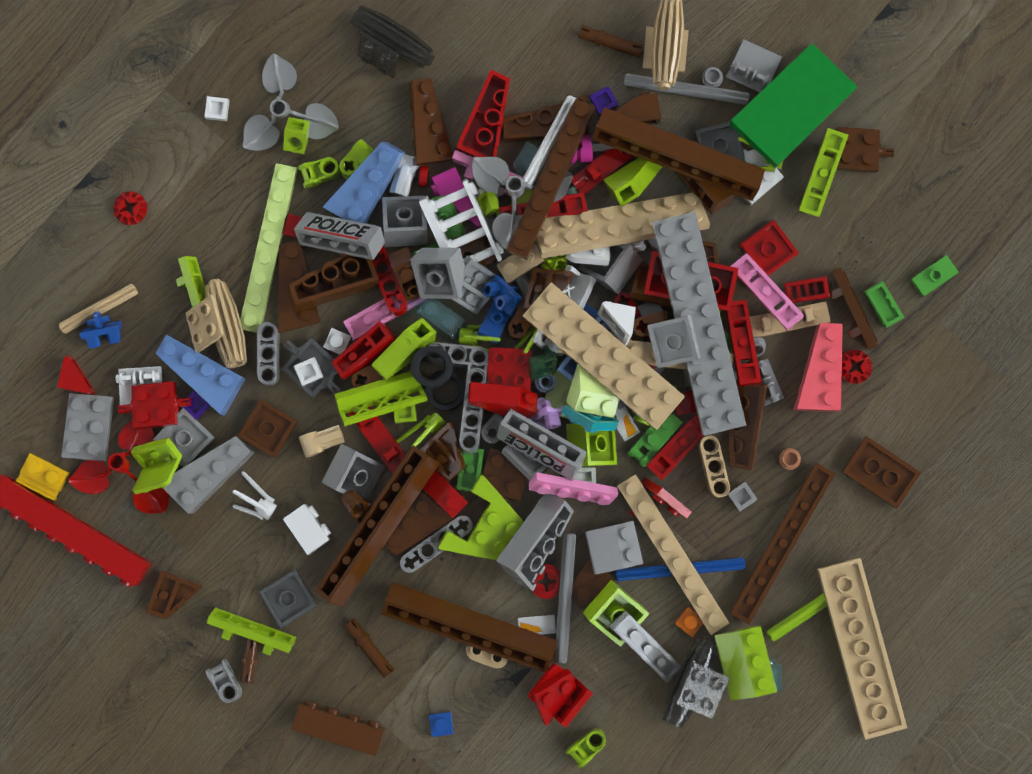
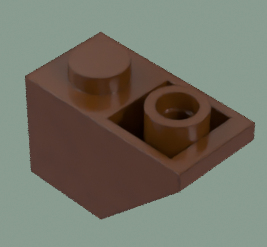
M408 247L388 254L406 301L419 297L420 294L410 261L412 256Z

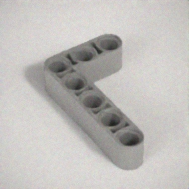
M439 342L431 343L429 346H437L449 354L453 368L468 369L459 441L462 452L468 455L474 454L479 449L483 408L468 403L469 383H471V378L475 375L482 377L481 383L487 382L488 352L486 349L477 346ZM456 352L463 354V358L459 361L452 359V355ZM430 354L427 355V360L431 365L445 367L441 357L432 358ZM476 355H483L485 360L482 363H476L473 358ZM470 417L478 420V423L473 427L466 424V420ZM466 439H473L476 442L472 448L465 447L463 443Z

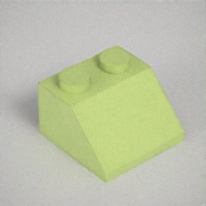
M577 364L566 402L574 411L614 418L620 399Z

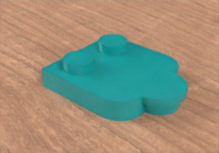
M564 405L561 414L569 418L570 422L584 426L583 429L590 433H596V431H615L619 423L616 415L614 418L574 411L570 405Z

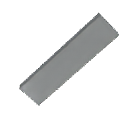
M626 610L610 625L666 683L682 669L681 665Z

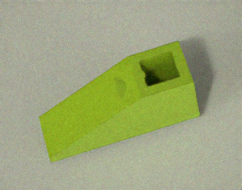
M637 158L605 178L604 183L611 197L620 206H624L640 196L663 166Z
M420 318L402 332L372 363V367L385 380L389 379L408 365L416 352L435 342L436 331L423 318Z

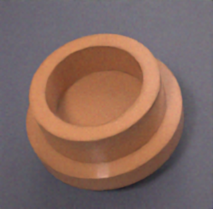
M792 448L783 450L779 455L780 465L787 470L797 468L801 462L799 452Z

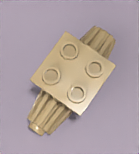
M661 0L654 27L646 26L642 69L652 70L653 83L660 90H669L670 86L675 85L678 72L685 73L689 30H684L682 0Z
M220 279L210 280L205 287V299L186 312L195 352L199 353L215 342L225 367L229 369L240 367L247 363L245 336L237 306L226 282Z

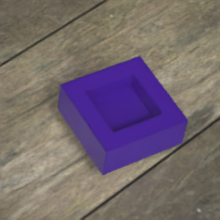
M609 86L589 96L599 116H601L604 107L610 110L618 107V102Z
M194 390L187 397H191L192 406L182 408L195 420H198L211 405Z

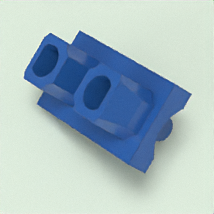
M494 275L492 281L486 283L482 290L486 297H491L495 301V306L500 311L504 310L509 316L515 314V309L522 300V297L519 295V289L516 286H510L499 275Z
M97 311L93 313V319L87 320L88 326H96L83 328V332L79 333L81 340L85 339L89 349L101 346L102 343L99 336L106 334L109 344L118 343L121 341L120 329L122 328V322L119 320L103 324L110 321L109 315L101 316V313Z

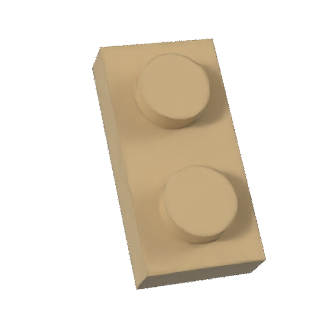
M534 244L528 260L511 255L497 264V267L506 282L511 283L545 260L544 258L542 259L538 248Z

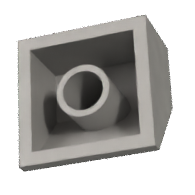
M425 195L382 197L385 247L428 245L427 221L419 204V200L425 197Z
M626 244L609 247L610 261L608 266L581 264L578 269L585 275L593 276L596 282L606 289L619 294L643 260Z
M421 248L410 260L420 298L459 299L461 297L465 270L460 248Z
M341 444L322 483L343 494L349 490H356L362 497L369 500L386 466Z
M634 521L585 532L594 575L643 564Z

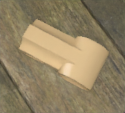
M339 425L319 432H310L299 437L305 458L320 454L325 449L345 443Z

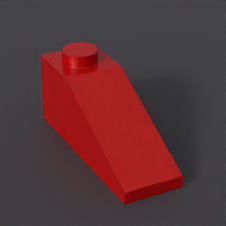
M379 321L337 356L331 364L341 378L345 379L371 365L397 337L390 327Z
M476 382L469 383L468 403L504 417L510 409L528 419L537 413L538 394L521 387Z
M436 470L423 487L452 518H455L469 503Z

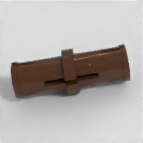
M246 638L244 657H241L243 665L239 682L245 683L248 674L247 683L253 684L255 665L258 664L259 660L256 659L259 642L253 640V646L251 647L252 640Z

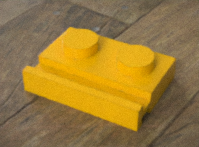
M30 453L20 471L19 477L15 481L56 501L57 495L62 490L70 472Z

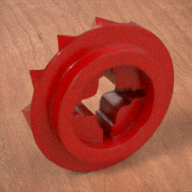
M133 191L122 192L119 197L115 198L114 206H112L114 216L125 225L140 223L145 218L148 210L144 197ZM126 201L131 205L135 204V207L132 208L134 215L129 211H124L127 208Z
M862 350L845 352L842 355V379L851 384H859L866 381L872 373L873 365L869 355L865 354ZM851 361L854 363L862 361L859 366L860 372L857 370L848 372L852 367Z
M543 564L545 569L542 575L538 573L534 581L537 585L532 592L539 598L551 599L559 594L560 570L553 565ZM545 572H547L549 579L556 580V582L549 584L548 591L544 588V584L537 583V581L544 579Z

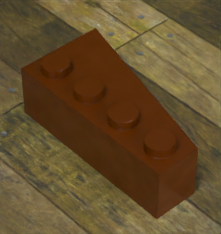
M341 254L336 259L323 264L319 269L289 284L288 295L294 312H298L377 288L379 279L372 260Z

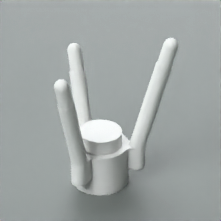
M242 471L241 475L265 500L261 498L259 502H256L243 493L233 490V494L255 506V509L251 510L236 504L233 505V508L254 515L261 520L263 518L269 520L277 507L273 503L275 499L270 497L250 476Z

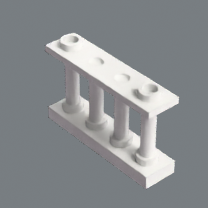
M466 178L463 180L465 188L435 201L433 199L430 200L428 196L419 200V204L440 248H457L486 235L491 247L469 257L479 262L495 255L498 262L502 260L503 247L499 241H495L475 197L478 192L473 182L469 183ZM469 196L473 208L444 221L443 219H438L435 212L439 208ZM478 216L482 225L481 228L454 240L447 239L445 235L447 228Z

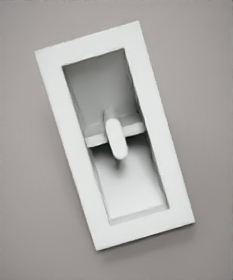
M605 301L601 304L598 315L626 346L633 334L636 307Z

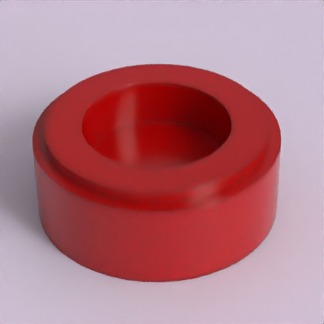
M421 166L419 168V186L428 187L429 166Z

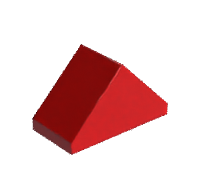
M65 356L57 388L94 395L96 393L74 357Z

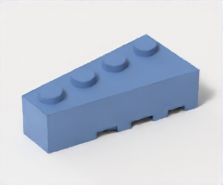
M381 142L323 208L342 219L367 224L406 152L388 142Z
M168 335L165 336L156 352L172 370L223 416L226 415L246 378L201 353H196L192 348Z

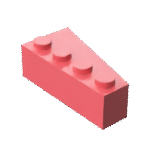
M820 323L816 326L793 411L838 412L841 410L842 324Z

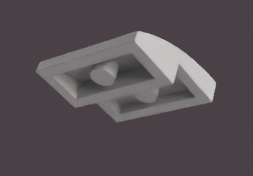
M467 255L463 261L465 270L461 297L452 300L478 314L490 299V297H486L482 293L485 284L491 282L496 274Z

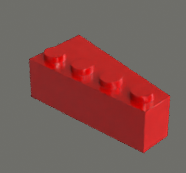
M492 69L490 70L455 150L472 157L497 156L510 83L509 77Z

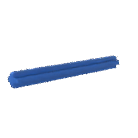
M744 558L691 562L698 574L745 569ZM667 565L616 570L617 581L673 576Z

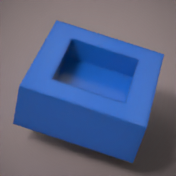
M451 711L429 714L432 737L454 734Z

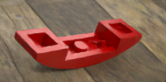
M697 413L646 465L661 480L704 437Z

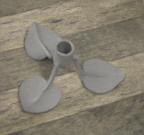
M275 53L268 58L264 66L262 82L268 92L276 93L280 91V93L270 104L271 122L264 115H254L247 121L244 128L243 147L249 150H266L277 143L280 131L277 127L273 126L276 117L284 118L292 114L310 121L309 138L316 140L329 136L339 128L336 116L323 104L313 103L308 105L306 115L290 110L289 104L281 100L284 94L283 89L289 90L295 85L297 73L288 61Z
M474 157L472 171L477 185L483 191L493 193L499 189L501 184L506 186L508 194L512 197V215L502 213L493 222L495 238L504 249H507L522 215H516V198L524 193L525 187L533 191L535 187L527 182H523L519 176L514 175L508 178V165L498 157ZM543 169L540 171L539 175L537 176V178H536V180H535V182H534L535 185L537 184V182H538V180H539V178H540V175H541ZM568 171L554 202L561 200L568 191L573 175Z

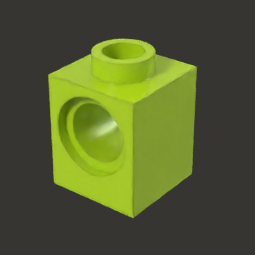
M288 118L284 130L283 150L293 153H305L309 138L310 121Z

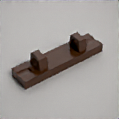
M844 268L832 271L839 288L831 291L830 294L833 300L842 296L845 297L858 327L848 331L851 339L862 335L869 350L879 346V342Z

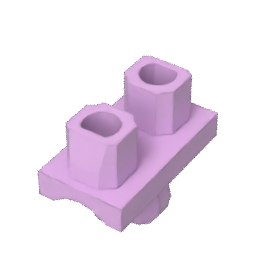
M538 398L537 413L529 419L547 430L558 428L561 426L559 416L563 406L554 409L551 407L549 400Z

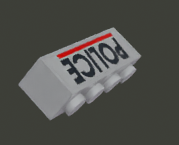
M306 212L294 228L300 245L374 260L385 244L380 226Z
M510 409L499 425L497 434L499 440L571 481L583 465L586 451Z

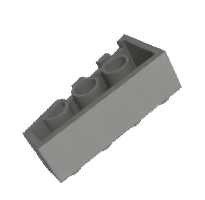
M235 436L175 472L171 483L163 489L188 514H194L255 452L240 437Z
M544 494L517 533L514 534L509 544L501 552L496 562L516 583L534 591L537 585L534 581L538 573L542 575L545 569L543 563L548 554L552 555L555 550V540L557 536H562L574 512L564 499L552 494Z

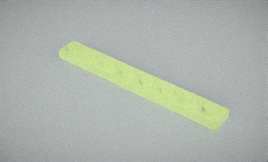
M277 163L275 165L240 319L243 331L257 333L259 325L264 321L279 255V245L282 242L298 171L297 167Z

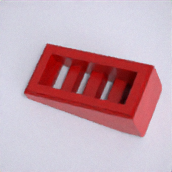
M827 276L784 283L785 294L793 304L831 298ZM822 282L823 294L819 295L818 283ZM809 284H813L815 294L813 296L810 295ZM800 285H804L806 297H802ZM793 286L796 287L797 298L793 299L791 288Z

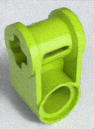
M360 139L340 162V171L346 180L374 151L364 140ZM348 166L349 168H351L353 166L354 170L346 171V167Z
M331 157L299 165L298 169L302 172L304 179L303 187L312 188L337 179L341 175L340 165ZM334 164L335 170L332 173H326V167Z
M592 728L580 739L572 743L565 753L567 755L570 754L578 763L577 767L581 769L594 755L603 749L606 743L605 733L600 728ZM593 734H598L602 737V741L599 744L590 742L589 739Z

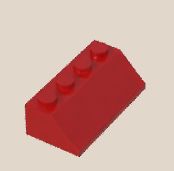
M652 251L644 294L670 299L659 252ZM707 262L718 309L730 311L739 268Z

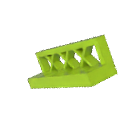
M411 371L392 376L387 380H379L334 394L337 410L344 426L427 401V396L421 384L415 380ZM415 392H419V394H420V395L415 396V397H410V396H409V394H412V393H415ZM392 399L398 400L396 403H388ZM373 405L378 406L376 409L373 410L367 409L368 407ZM350 412L357 413L356 415L350 417H346L345 415Z

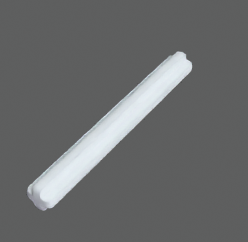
M569 95L565 99L522 179L523 182L533 186L556 143L576 99L575 97Z

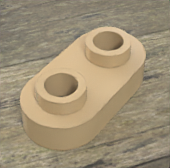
M466 646L467 656L471 660L498 669L504 667L508 659L502 658L497 662L493 659L494 654L482 650L479 654H475L473 647Z

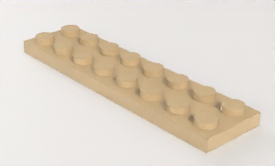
M691 192L628 203L624 206L617 205L588 210V212L586 211L579 215L548 217L536 241L543 259L655 239L652 222L691 212H696L700 230L709 229L710 222L701 200Z
M552 282L523 314L522 317L655 430H658L684 399L685 396Z
M858 557L818 568L819 579L863 739L867 740L906 729L905 717L861 558Z

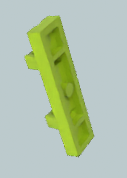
M827 128L798 211L820 217L849 136L848 134Z
M183 256L178 259L183 276L177 278L176 283L178 287L187 288L193 308L205 299V284L197 258Z
M216 607L207 620V624L223 629L221 638L230 640L233 634H237L265 644L262 653L271 655L274 648L289 653L297 638L296 636Z

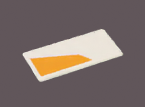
M625 406L621 410L617 407L615 413L616 419L619 421L617 430L623 440L627 441L639 434L640 431Z
M555 615L518 618V626L541 635L556 633Z

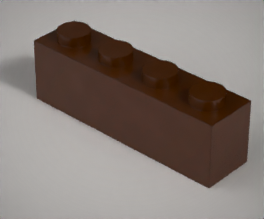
M310 700L299 704L291 730L376 756L385 730L384 727H381L380 722L374 720L365 722L360 720V716L348 713L347 716L339 714L340 710L328 706L326 709L320 708L317 702Z

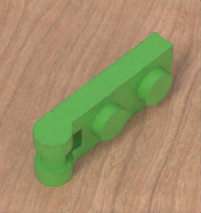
M671 413L658 430L650 426L627 455L637 459L639 465L644 468L683 422ZM642 446L649 451L646 455L639 451Z

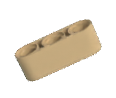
M706 436L698 443L703 471L709 493L713 497L721 498L730 491L726 467L718 439L714 436ZM705 440H711L714 443V449L711 452L704 449L703 444ZM711 461H716L719 464V470L716 473L709 470L708 465ZM716 482H721L724 485V492L722 494H717L714 491V484Z

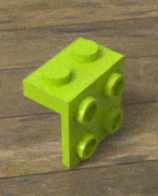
M169 437L133 447L131 454L143 469L132 491L135 494L147 493L153 489L167 487L171 483L182 454Z

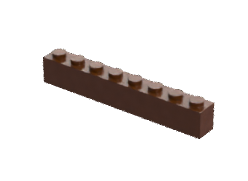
M605 107L592 137V140L753 201L760 189L765 169L757 165L747 163L736 157L721 153L695 141H690Z
M414 445L411 447L314 590L331 604L340 607L344 606L440 464L439 461Z
M392 582L381 615L544 673L550 666L557 644L555 639Z

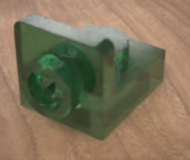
M547 345L542 346V355L528 359L529 377L532 381L556 373L558 358L556 353L551 351Z

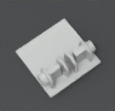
M162 366L118 369L119 374L116 375V383H119L120 405L130 404L132 399L131 386L161 383Z

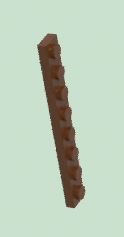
M575 99L508 245L507 253L528 260L595 112V106Z
M818 463L814 464L731 609L730 614L750 625L835 476L834 472Z

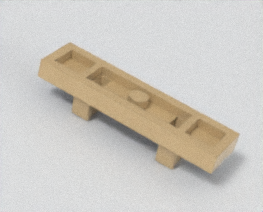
M825 301L797 307L801 312L805 313L806 320L804 322L802 318L788 331L771 313L750 317L753 337H764L813 327L820 323H830L827 303Z

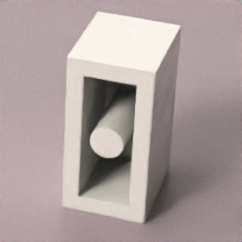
M303 504L283 518V520L306 554L310 555L332 540L329 537L332 533L325 523L320 524L317 519L319 514L312 505L309 507L307 504Z

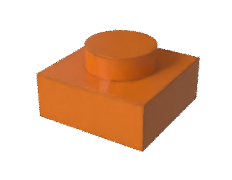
M687 606L675 624L693 637L703 625V622L697 613Z

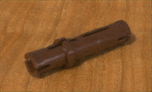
M582 25L578 37L579 39L596 43V46L600 47L602 45L638 58L643 44L605 33V30L601 29L599 31Z
M355 618L343 626L355 641L356 647L359 646L383 678L395 670L371 641L369 633L363 631Z

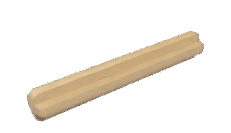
M129 284L60 322L59 327L63 333H68L85 324L87 320L93 319L94 312L99 311L103 314L136 296L138 291L133 284Z

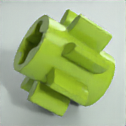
M566 255L544 258L545 261L542 262L541 267L543 269L564 271L567 266Z

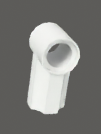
M404 155L395 172L390 194L398 197L409 195L413 178L416 177L419 166H413V158L415 157Z

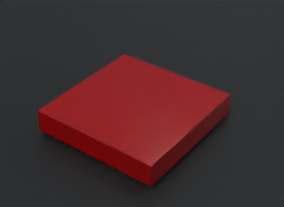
M774 219L739 244L745 254L747 253L767 276L799 254Z

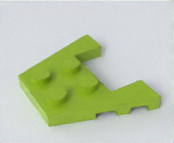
M480 474L471 492L489 502L488 506L467 540L447 530L437 547L440 550L497 560L524 521L485 476Z

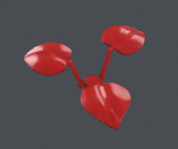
M131 420L121 430L118 438L119 446L129 451L122 452L121 454H112L108 458L107 467L102 461L86 460L68 479L69 483L81 492L95 495L104 492L109 487L107 476L111 474L112 470L119 474L126 473L136 482L138 478L128 470L130 463L126 456L131 455L133 447L155 441L153 440L155 438L153 429L136 430L133 428V420ZM161 487L150 490L147 493H134L133 503L143 513L163 514L169 504V494Z

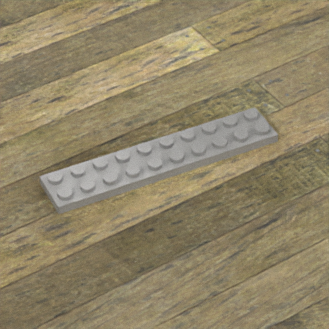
M696 212L652 222V227L674 319L691 315L701 355L700 359L687 361L685 365L702 435L706 436L746 426Z

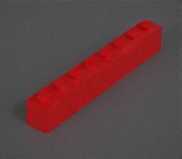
M0 474V509L4 507L10 511L9 515L19 521L21 518L27 521V526L37 532L42 530L47 533L45 537L55 543L60 541L65 544L64 548L73 554H76V552L84 556L82 559L91 565L98 564L102 567L101 571L105 574L118 576L121 578L119 581L125 586L140 585L152 562L26 486L16 482L8 475Z

